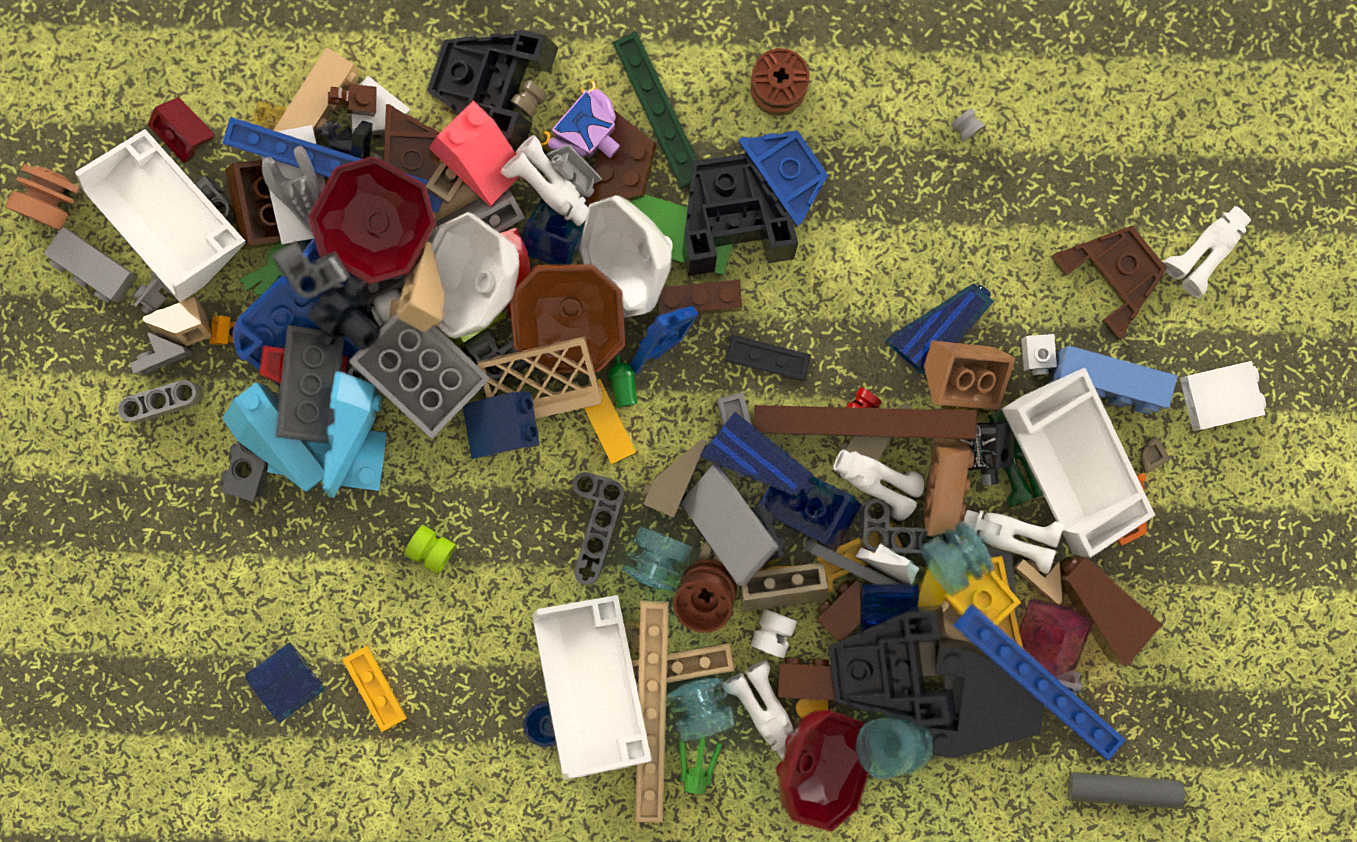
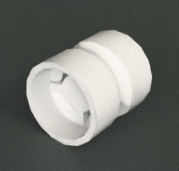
M764 609L759 620L761 629L755 631L750 645L764 652L784 658L789 645L786 639L793 635L797 621Z

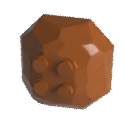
M595 265L536 266L515 288L510 305L514 349L518 352L585 336L595 372H600L625 346L623 291ZM581 346L569 348L565 356L579 363L583 356ZM545 353L541 355L538 362L552 369L558 358L550 353ZM561 360L555 372L572 373L575 367ZM585 360L582 363V366L586 367Z

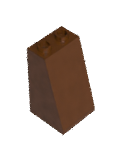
M1067 556L1060 562L1061 587L1107 659L1114 664L1127 667L1163 624L1088 558L1083 556H1072L1069 558Z

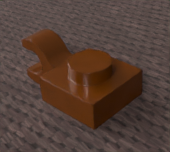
M349 83L347 91L340 87H330L328 104L347 105V113L367 116H375L377 87Z

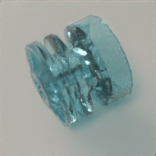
M964 521L955 524V531L950 528L945 530L948 544L939 537H934L920 546L922 556L933 576L941 587L953 597L969 587L966 573L974 580L979 581L982 579V573L989 575L994 571L993 562L986 546Z
M639 526L633 543L643 549L642 554L628 553L627 557L637 561L638 564L635 567L624 563L622 570L631 575L635 580L659 590L668 589L675 591L678 584L667 580V577L672 575L681 578L682 574L672 568L673 562L686 564L693 547Z
M722 677L697 679L685 683L667 694L668 702L682 701L671 707V712H685L686 714L685 717L675 723L680 741L703 738L736 725L731 705L718 706L717 704L718 701L727 697V691H713L724 685Z
M885 717L868 721L861 728L857 737L856 750L859 761L865 771L875 778L888 779L920 771L924 768L932 755L933 742L926 726L913 724L912 721L901 718Z

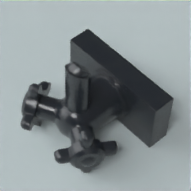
M334 120L325 122L321 127L317 128L318 134L322 133L323 136H327V148L360 159L371 156L373 123L362 120L353 132L350 127L346 126L339 135L336 129L342 126Z

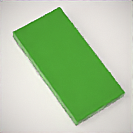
M644 194L643 198L632 200L631 204L653 221L664 236L671 239L673 245L671 260L685 265L682 247L688 207ZM733 244L715 247L717 261L715 271L710 273L723 276Z

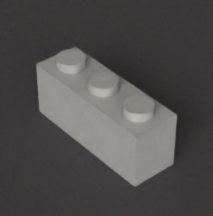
M65 227L60 229L43 253L52 259L49 263L63 273L65 270H68L74 274L71 278L85 288L90 285L96 289L94 295L107 303L110 300L120 303L138 277Z

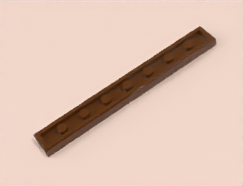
M754 405L753 433L976 440L977 411Z

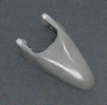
M302 146L295 147L294 156L304 173V176L296 179L285 178L272 157L265 158L262 163V173L266 184L273 194L294 213L305 228L312 232L308 216L320 196L317 175L306 150Z

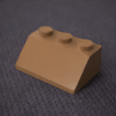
M932 340L924 365L932 402L936 405L1000 410L1016 358L996 347Z
M934 439L922 515L928 536H936L958 530L959 521H964L966 506L962 504L964 494L968 495L970 488V479L966 478L968 468L973 467L974 452H971L967 442Z

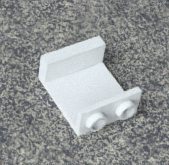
M1252 361L1180 378L1193 431L1265 415L1266 401L1264 395L1259 391L1257 384L1259 382V373L1257 368L1253 366Z

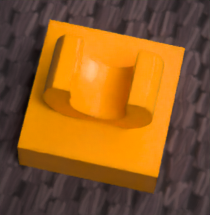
M219 315L212 317V337H210L209 344L226 345L234 343L229 331L232 327L234 328L236 322H230L231 317Z

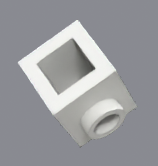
M1054 334L1026 336L1021 339L1024 371H1032V376L1048 375L1049 370L1057 367Z

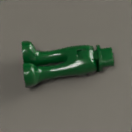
M1003 410L988 415L990 422H1008ZM1014 435L1013 464L1010 467L1004 468L1011 485V492L1006 499L1008 508L1044 495ZM1017 458L1021 460L1026 470L1029 483L1031 484V491L1018 467Z

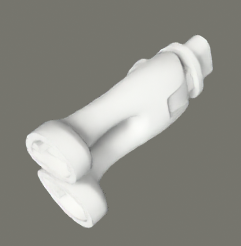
M532 135L520 145L516 151L517 155L511 158L500 172L506 178L518 176L524 178L553 210L561 215H565L564 218L566 220L571 219L577 226H580L586 220L588 207L584 204L585 198L583 196L580 198L576 186L553 168L552 162L543 152L540 141L535 135ZM533 165H535L546 176L549 182H547L544 179V177L537 171V169Z
M1236 206L1229 213L1225 212L1221 218L1212 223L1185 254L1168 257L1163 262L1167 267L1165 272L1174 279L1184 278L1199 258L1210 249V255L1182 282V287L1195 298H1201L1207 291L1208 278L1219 263L1233 250L1241 235L1246 232L1245 227L1251 221L1250 217Z
M841 450L833 466V469L838 471L840 476L848 480L853 486L889 504L890 516L898 521L908 518L915 510L917 503L913 499L883 486L880 480L891 483L911 497H920L923 493L924 479L918 472L909 471L901 474L879 461L860 455L857 452L850 453L846 450Z
M967 510L961 530L973 534L972 538L978 537L979 540L990 546L1033 560L1041 572L1048 574L1056 550L1017 540L1013 535L1025 536L1057 548L1064 524L1054 522L1047 527H1039L1002 514H984L982 510H980V513Z
M763 659L750 666L745 672L767 707L766 711L757 702L743 673L736 674L726 680L721 686L726 693L737 696L761 736L769 745H772V751H777L781 760H783L786 751L785 740L794 731L787 712L777 699L769 683L770 664L767 659Z

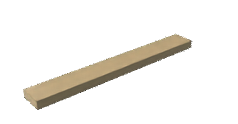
M641 601L638 696L652 761L636 765L635 822L663 823L669 601Z

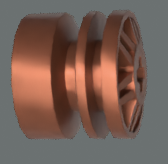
M775 48L767 51L757 59L752 70L750 93L754 103L761 111L774 116H784L794 112L802 104L809 85L810 72L806 61L798 53L784 48ZM778 75L784 76L782 83H777Z
M701 559L691 563L684 570L673 600V607L677 619L687 629L698 633H711L721 629L728 622L738 587L736 581L722 562L714 559Z

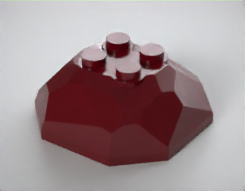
M375 156L335 167L308 216L320 257L335 251L347 272L369 284L410 273L437 224L426 185Z
M819 710L804 716L793 734L786 738V751L783 761L776 768V774L779 777L780 802L790 820L833 832L858 810L875 755L867 723L830 710Z

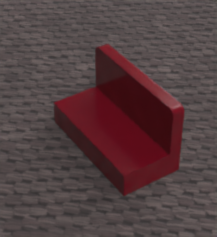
M179 97L156 106L147 123L183 163L193 158L199 145L212 140L215 136L209 127Z

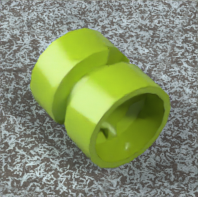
M422 524L410 540L404 555L416 562L423 560L424 567L438 575L453 554L456 544L445 537L437 539L436 532Z

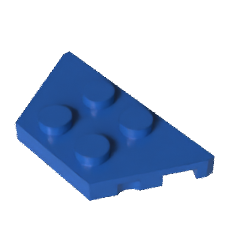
M798 130L784 132L783 134H765L762 137L740 138L738 143L754 163L772 193L778 198V202L785 212L791 217L795 227H799L826 181L828 174Z
M693 306L680 308L657 317L655 322L647 329L648 334L640 341L639 344L641 346L630 363L632 370L635 371V375L642 371L641 369L646 361L651 358L657 360L684 339L699 315Z

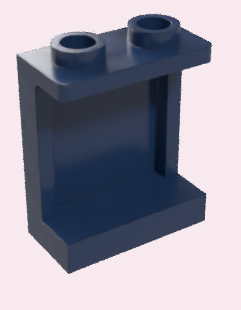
M530 391L511 392L467 403L463 406L472 459L497 456L500 453L540 445L533 409L534 404Z

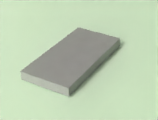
M712 465L681 502V505L738 586H744L778 549L777 544L719 465Z

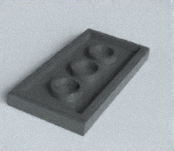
M287 326L275 438L330 444L328 426L335 422L334 409L330 408L335 372H341L344 337L338 338L332 346L324 347L318 342L321 330Z

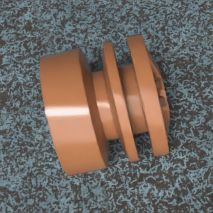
M23 164L21 171L32 176V178L27 180L17 177L16 181L25 186L27 190L25 193L12 190L5 208L60 230L64 226L69 214L58 207L59 203H74L73 199L63 195L66 190L78 194L80 188L71 183L66 177L49 169Z

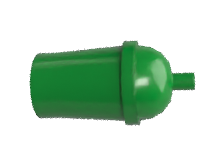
M615 356L616 364L610 367L608 380L611 383L616 408L636 405L638 401L634 380L635 371L632 370L628 363L621 362V356Z

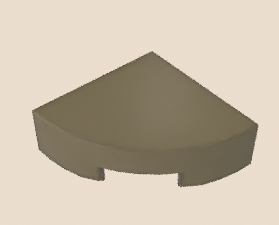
M1157 436L1152 437L1142 450L1141 465L1144 473H1148L1171 460Z

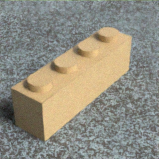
M326 47L274 128V131L312 125L316 139L319 135L317 128L321 127L323 123L328 122L333 111L337 112L342 106L328 104L330 87H340L347 90L349 83L356 84L359 77L357 75L359 70L356 66Z

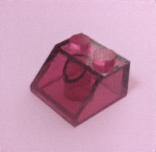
M1031 599L1019 629L1023 649L1052 675L1058 676L1077 668L1093 622L1073 608Z

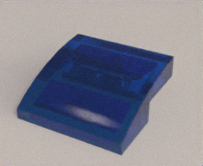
M862 585L860 632L913 607H918V585Z
M291 642L245 674V678L254 692L279 723L325 690L322 682L307 666V661Z

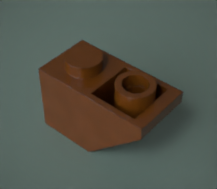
M855 579L851 583L848 580L843 582L836 590L838 595L831 602L826 599L816 609L819 613L815 617L816 620L838 642L845 639L860 625L861 584Z

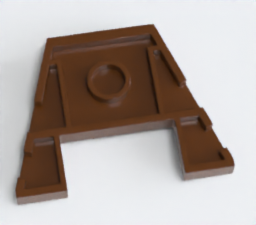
M1134 226L1057 252L1050 257L1065 276L1088 259L1121 299L1123 304L1102 320L1116 340L1124 336L1126 329L1132 320L1135 319L1139 309L1150 296L1167 269Z

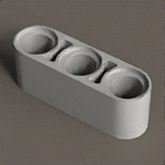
M186 380L177 381L122 399L118 405V413L126 421L135 423L145 422L196 406L203 398V391L196 383ZM191 387L192 396L189 400L185 401L182 395L183 390ZM164 395L166 403L159 409L156 405L157 398ZM134 403H137L139 412L133 417L130 414V408Z

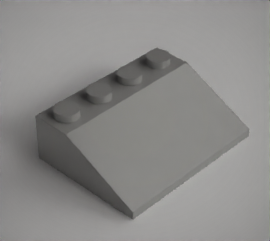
M396 312L380 328L378 340L366 350L359 349L349 362L433 439L490 378L435 325L424 333L397 318Z

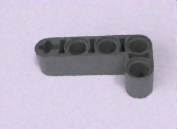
M582 472L575 476L573 489L578 495L595 500L596 502L574 574L579 583L590 585L600 577L625 491L624 487L615 480L589 472ZM583 477H590L593 480V488L587 493L582 492L578 487V483ZM609 485H616L620 490L619 497L614 501L608 500L604 494L606 487ZM602 511H607L612 517V521L607 527L599 526L596 521L597 515ZM592 538H599L603 542V550L598 554L592 553L589 550L588 543ZM585 554L591 558H600L599 564L595 561L593 562L591 570L595 572V576H590L588 580L584 579V574L580 572V569L586 568L589 562L588 559H583Z
M867 499L860 507L859 539L861 546L866 550L876 552L881 544L889 550L899 553L960 555L967 552L970 548L971 539L968 533L956 529L955 531L933 536L934 543L932 547L927 549L923 545V537L927 534L926 528L889 527V506L882 499ZM873 503L880 507V515L876 519L870 517L868 512L870 505ZM872 531L877 532L880 538L879 543L874 547L868 543L867 539ZM900 532H903L907 538L906 544L902 548L898 547L895 543V537ZM956 538L961 541L960 545L956 546L943 544V539Z

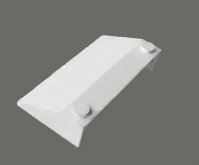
M145 129L75 172L81 190L179 302H182L203 288L246 244L241 235Z
M618 595L537 609L532 614L563 780L651 762Z

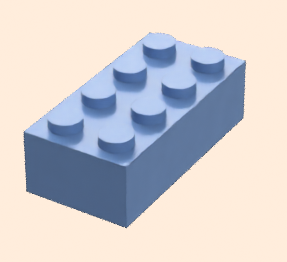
M1072 346L1056 351L1057 367L1051 370L1048 383H1052L1085 368L1099 398L1109 399L1108 404L1117 407H1124L1125 405L1135 406L1134 411L1151 415V412L1159 413V410L1170 407L1177 375Z

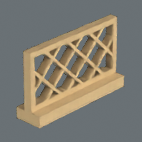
M585 336L477 362V366L487 376L485 367L495 365L504 370L499 381L489 377L490 379L485 383L484 389L487 398L494 397L498 388L506 393L519 392L525 382L538 389L539 391L536 396L532 397L535 419L598 405L602 401L603 393L597 381ZM580 345L583 356L579 363L565 356L569 348ZM550 353L558 358L552 369L538 362L542 354ZM523 359L531 364L525 375L511 368L515 360ZM561 360L575 367L569 379L555 372ZM584 360H585L586 367L582 366V363L584 362ZM534 366L548 374L542 385L528 378ZM578 370L589 375L591 384L580 386L572 380ZM507 373L522 380L516 391L501 384ZM551 376L565 383L561 391L553 392L545 387Z

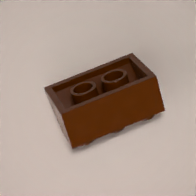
M262 160L232 163L225 169L237 232L246 243L241 250L268 247L281 243L269 188L262 173Z

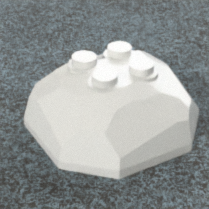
M614 196L589 204L579 246L583 264L595 265L622 289L624 318L650 312L657 303L670 271L671 251L673 248L671 239L664 236L653 221L623 197Z
M467 212L441 224L431 242L445 296L442 309L444 317L437 327L452 338L466 336L483 330L500 314L512 299L519 267L518 253L515 245L477 216Z

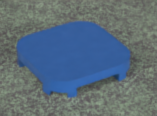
M281 276L234 324L233 341L237 355L242 361L246 359L259 370L262 346L284 349L288 325L321 330L309 318L308 314L312 307L317 306L322 294L328 289L313 297H301L293 291L287 279ZM308 276L303 277L299 282L300 289L305 293L310 292L313 288V280ZM344 337L342 356L348 357V366L350 364L349 360L359 348L347 337Z

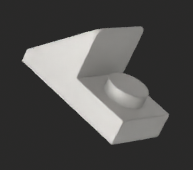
M147 333L155 353L153 351L142 353L137 356L136 361L129 364L133 374L143 376L192 355L190 349L157 335Z

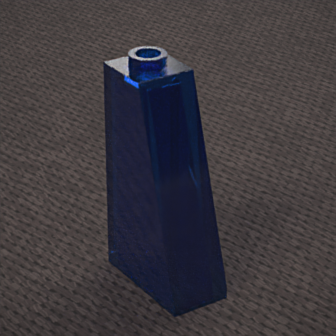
M973 283L892 334L885 343L926 378L924 365L931 341L958 343L994 302L990 298L991 293L982 285L976 286Z
M734 412L700 454L706 461L796 498L800 493L805 496L815 484L811 481L814 475L736 412Z

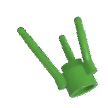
M679 731L680 781L685 782L684 791L693 794H705L706 786L711 785L712 774L720 755L722 744H717L706 772L705 769H702L706 736L701 734L696 766L690 767L688 772L684 733Z

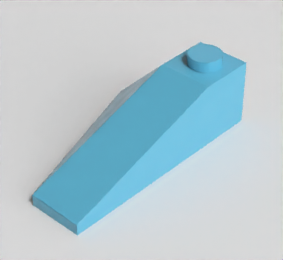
M335 372L330 408L334 409L335 422L328 426L329 443L332 446V451L328 450L326 453L323 490L328 497H335L375 421L376 411L380 412L382 407V395H379L374 384L342 372Z
M256 382L234 398L222 419L238 442L305 492H308L324 480L325 468L306 441L275 438L279 401L269 386Z
M369 431L341 486L379 491L387 432ZM306 441L325 468L326 453L328 450L332 451V446L330 444ZM268 464L267 472L283 475Z

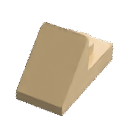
M1018 559L1013 565L1014 570L1050 602L1057 605L1062 602L1059 561H1053L1049 573H1042V575L1039 573L1040 570L1036 563L1031 559L1027 561Z

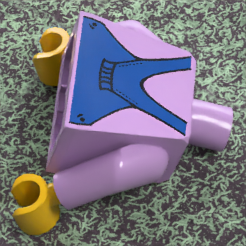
M594 81L589 82L592 86L591 90L585 91L581 88L583 94L552 128V135L548 131L543 132L547 140L541 143L542 149L549 152L569 144L581 157L585 155L591 157L598 148L609 158L616 153L620 145L609 136L615 129V112L610 98L598 89Z

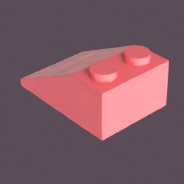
M474 101L435 138L429 147L489 207L520 177L506 178L500 172L503 166L516 153L494 120Z

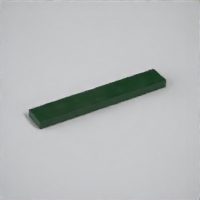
M637 31L612 42V45L680 189L691 185L693 162L698 160Z

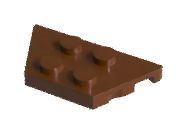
M386 104L384 162L404 173L430 180L440 165V159L429 147L440 132L430 126H426L414 117L408 116L394 106Z
M615 110V129L609 136L620 147L611 158L600 149L598 150L594 170L602 178V181L593 184L594 192L590 197L586 198L585 202L588 208L589 204L614 196H620L632 201L643 198L657 145Z

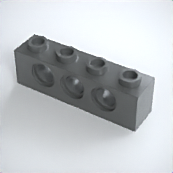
M273 392V394L279 401L280 393ZM237 441L236 444L232 445L229 452V459L231 460L229 469L225 470L221 477L220 485L223 486L221 492L252 502H260L269 473L267 472L268 463ZM248 462L251 465L252 471L245 478L241 474V467Z

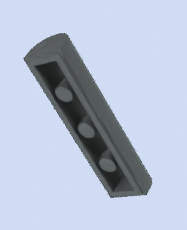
M1069 772L1067 800L1182 809L1185 800V789L1183 782L1180 780Z

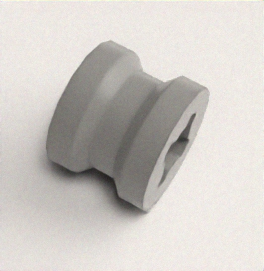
M973 108L963 113L951 124L954 130L960 132L963 142L969 140L986 126L983 121H979L975 117L976 112Z

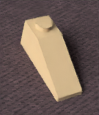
M428 241L411 272L406 275L396 314L397 318L424 333L433 325L437 326L444 317L442 309L445 301L432 243Z

